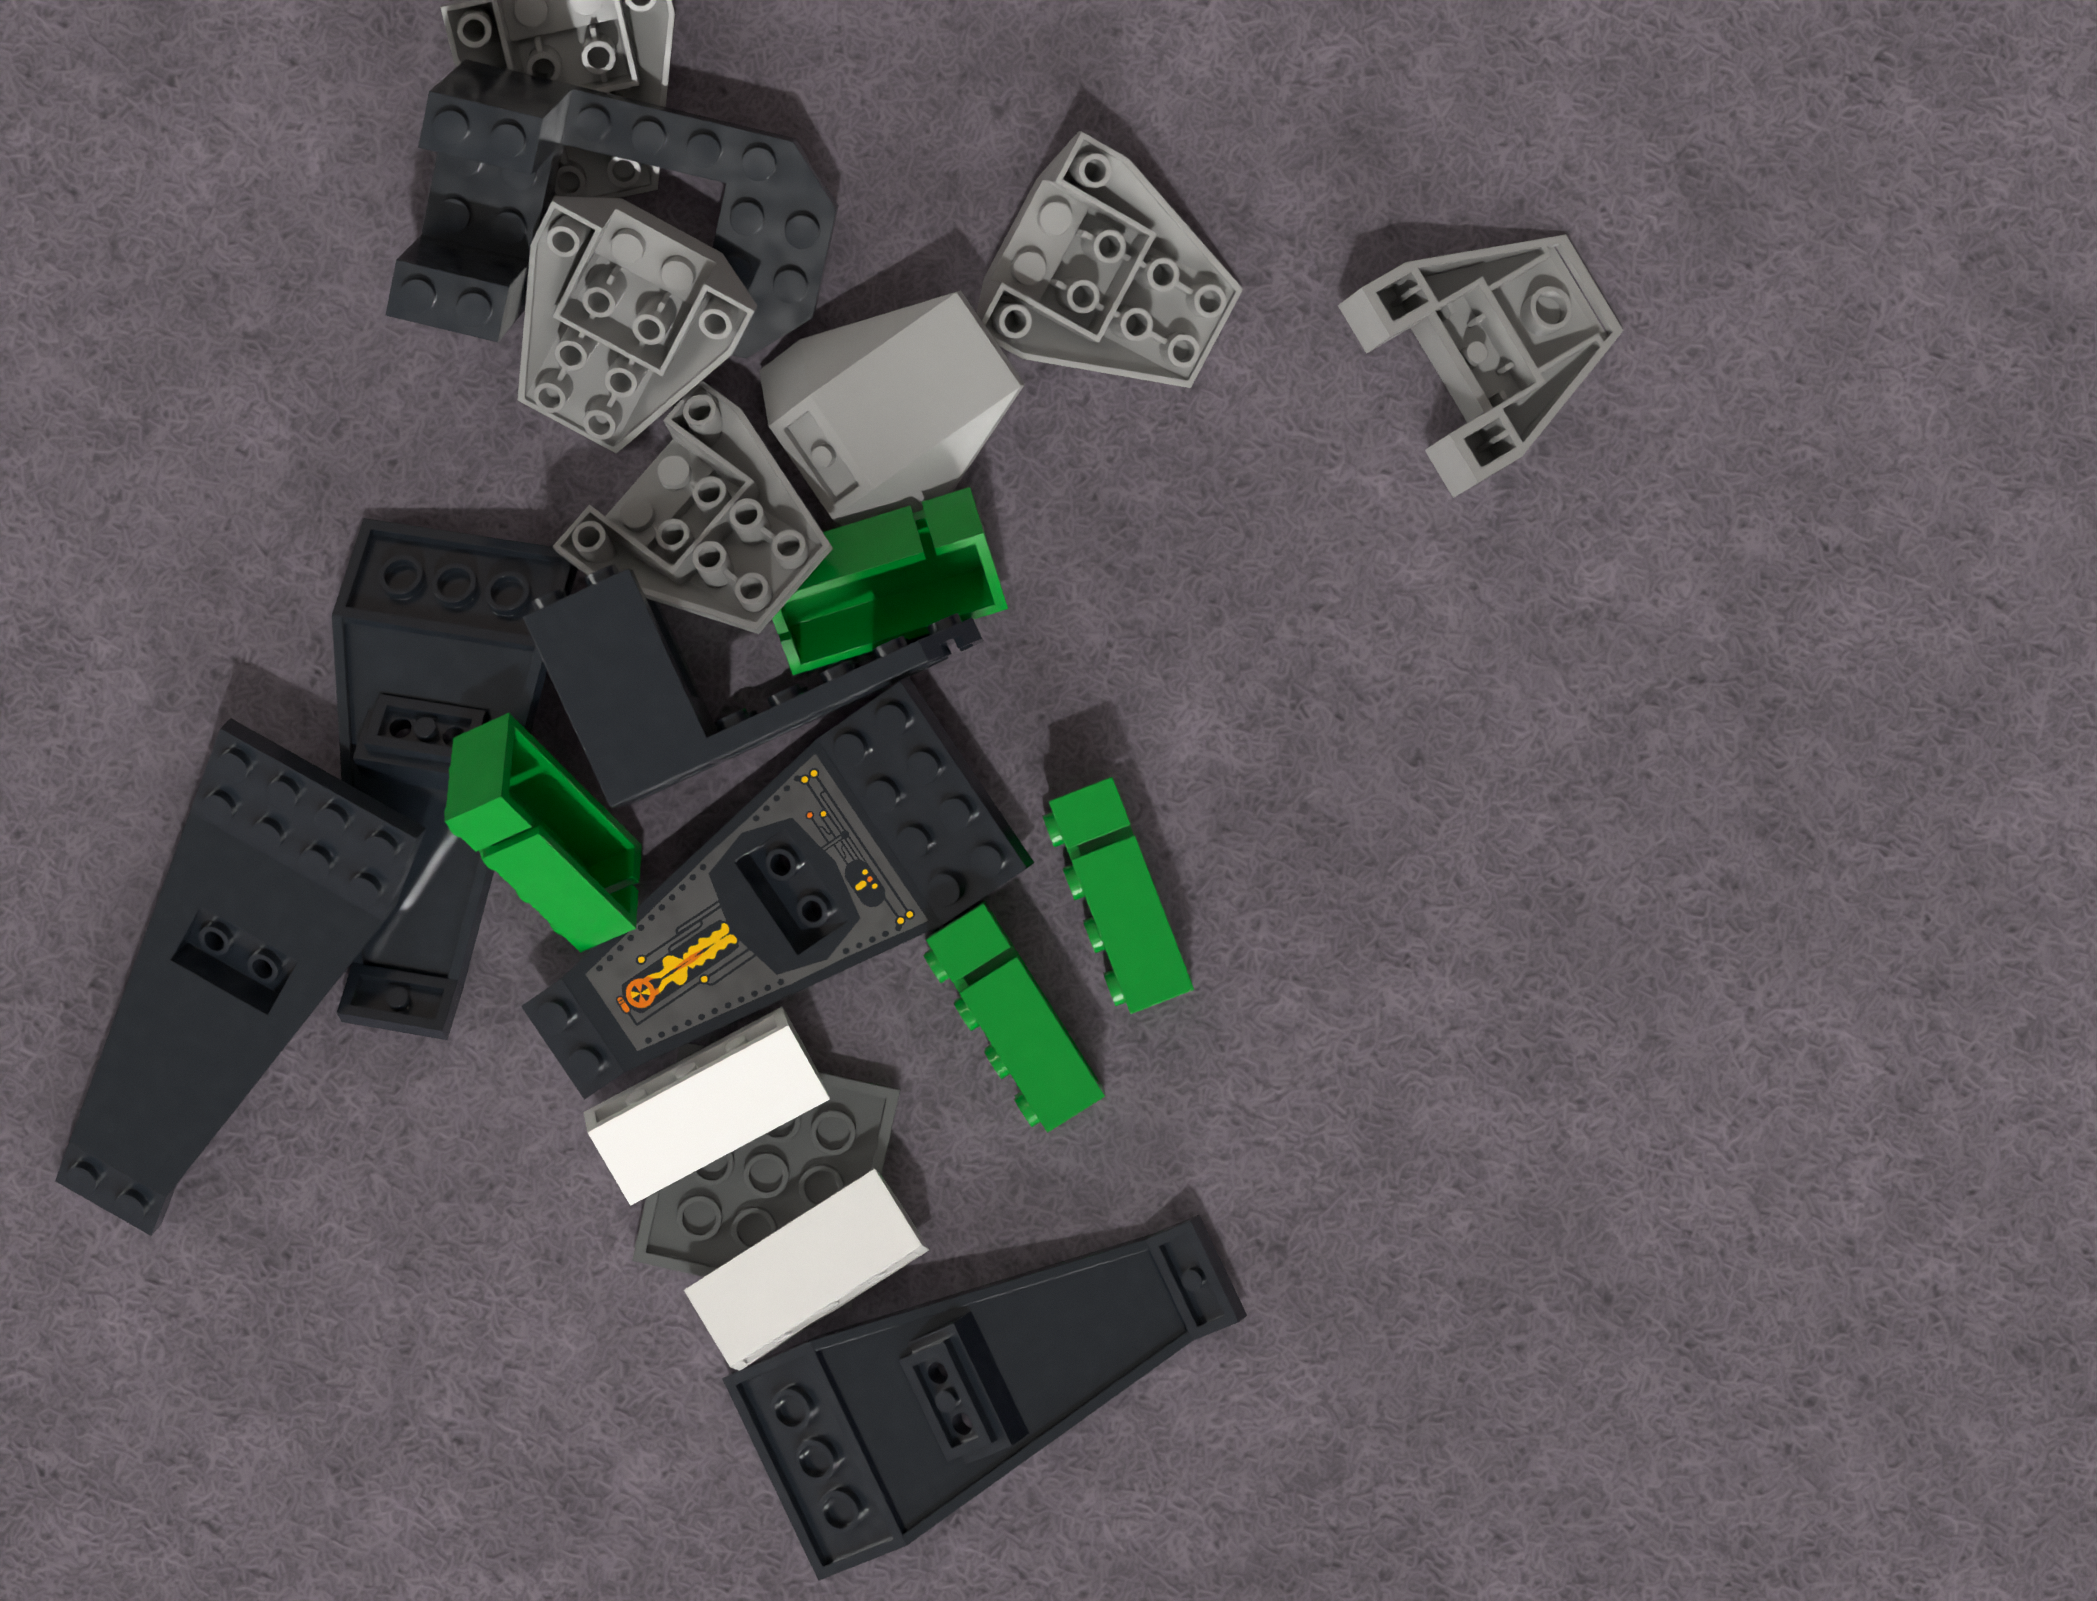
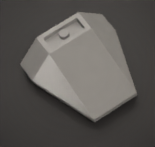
M453 0L440 6L456 67L465 59L666 107L675 18L672 0ZM564 145L553 199L555 196L621 198L658 190L660 167Z
M1078 131L1033 184L984 277L977 315L999 347L1021 359L1191 388L1243 288L1129 158L1089 135Z
M555 196L530 245L517 400L617 454L733 354L757 308V304L723 253L621 198Z
M961 290L802 338L759 370L769 428L831 518L842 526L910 505L913 513L924 510L922 501L952 493L1025 385Z
M700 381L663 420L673 440L609 513L604 516L591 505H588L553 545V548L587 576L612 564H616L619 572L628 568L632 569L647 599L759 634L833 548L743 411L704 381Z

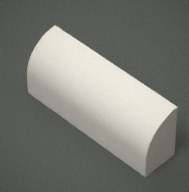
M780 1007L584 1112L589 1136L631 1206L828 1101L830 1098L802 1040L783 1007Z
M873 1169L689 1286L684 1292L729 1366L740 1371L929 1251V1248L891 1188L879 1172Z

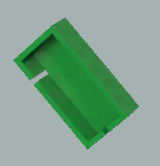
M970 487L922 501L924 510L913 513L910 505L823 532L833 549L772 618L793 675L871 652L872 649L903 635L909 640L929 634L927 626L955 613L959 614L963 622L970 618L977 619L1008 609L996 565Z
M510 713L454 737L451 765L449 767L447 803L444 811L445 823L456 837L462 838L475 852L479 851L485 865L489 869L496 871L508 882L522 901L529 903L549 922L551 928L558 935H563L580 953L636 929L639 890L633 885L639 883L642 844Z
M1113 777L1048 801L1052 812L1042 815L1054 848L1065 844L1072 864L1064 867L1063 872L1074 900L1085 897L1093 917L1083 920V924L1095 954L1106 950L1113 969L1103 972L1115 1006L1126 1003L1130 1014L1193 991L1194 987L1142 852L1130 826V821Z
M986 901L926 939L931 948L923 954L926 962L940 983L949 978L954 983L961 995L954 1000V1006L970 1031L980 1026L991 1044L985 1047L984 1053L1001 1080L1011 1074L1021 1090L1014 1095V1100L1031 1127L1041 1122L1048 1133L1105 1097L1103 1086Z

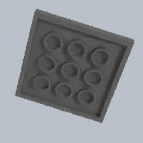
M689 1042L679 1047L676 1063L707 1046ZM818 1071L830 1099L646 1197L632 1261L705 1277L873 1169H876L882 1176L901 1089ZM854 1299L841 1307L852 1310Z

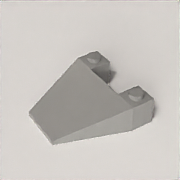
M1566 234L1405 262L1363 286L1338 305L1366 354L1411 328L1467 421V424L1425 449L1453 498L1521 458L1624 331ZM1555 246L1561 254L1562 258L1564 259L1565 263L1567 264L1568 268L1570 269L1571 273L1573 274L1574 278L1576 279L1577 283L1579 284L1580 288L1582 289L1583 293L1585 294L1586 298L1588 299L1589 303L1591 304L1592 308L1594 309L1595 313L1597 314L1598 318L1600 319L1601 323L1603 324L1604 328L1606 329L1608 335L1605 333L1604 329L1602 328L1601 324L1599 323L1598 319L1596 318L1595 314L1593 313L1592 309L1590 308L1589 304L1587 303L1586 299L1584 298L1583 294L1581 293L1580 289L1578 288L1577 284L1575 283L1574 279L1572 278L1571 274L1569 273L1568 269L1566 268L1565 264L1563 263L1562 259L1560 258L1559 254L1554 248Z

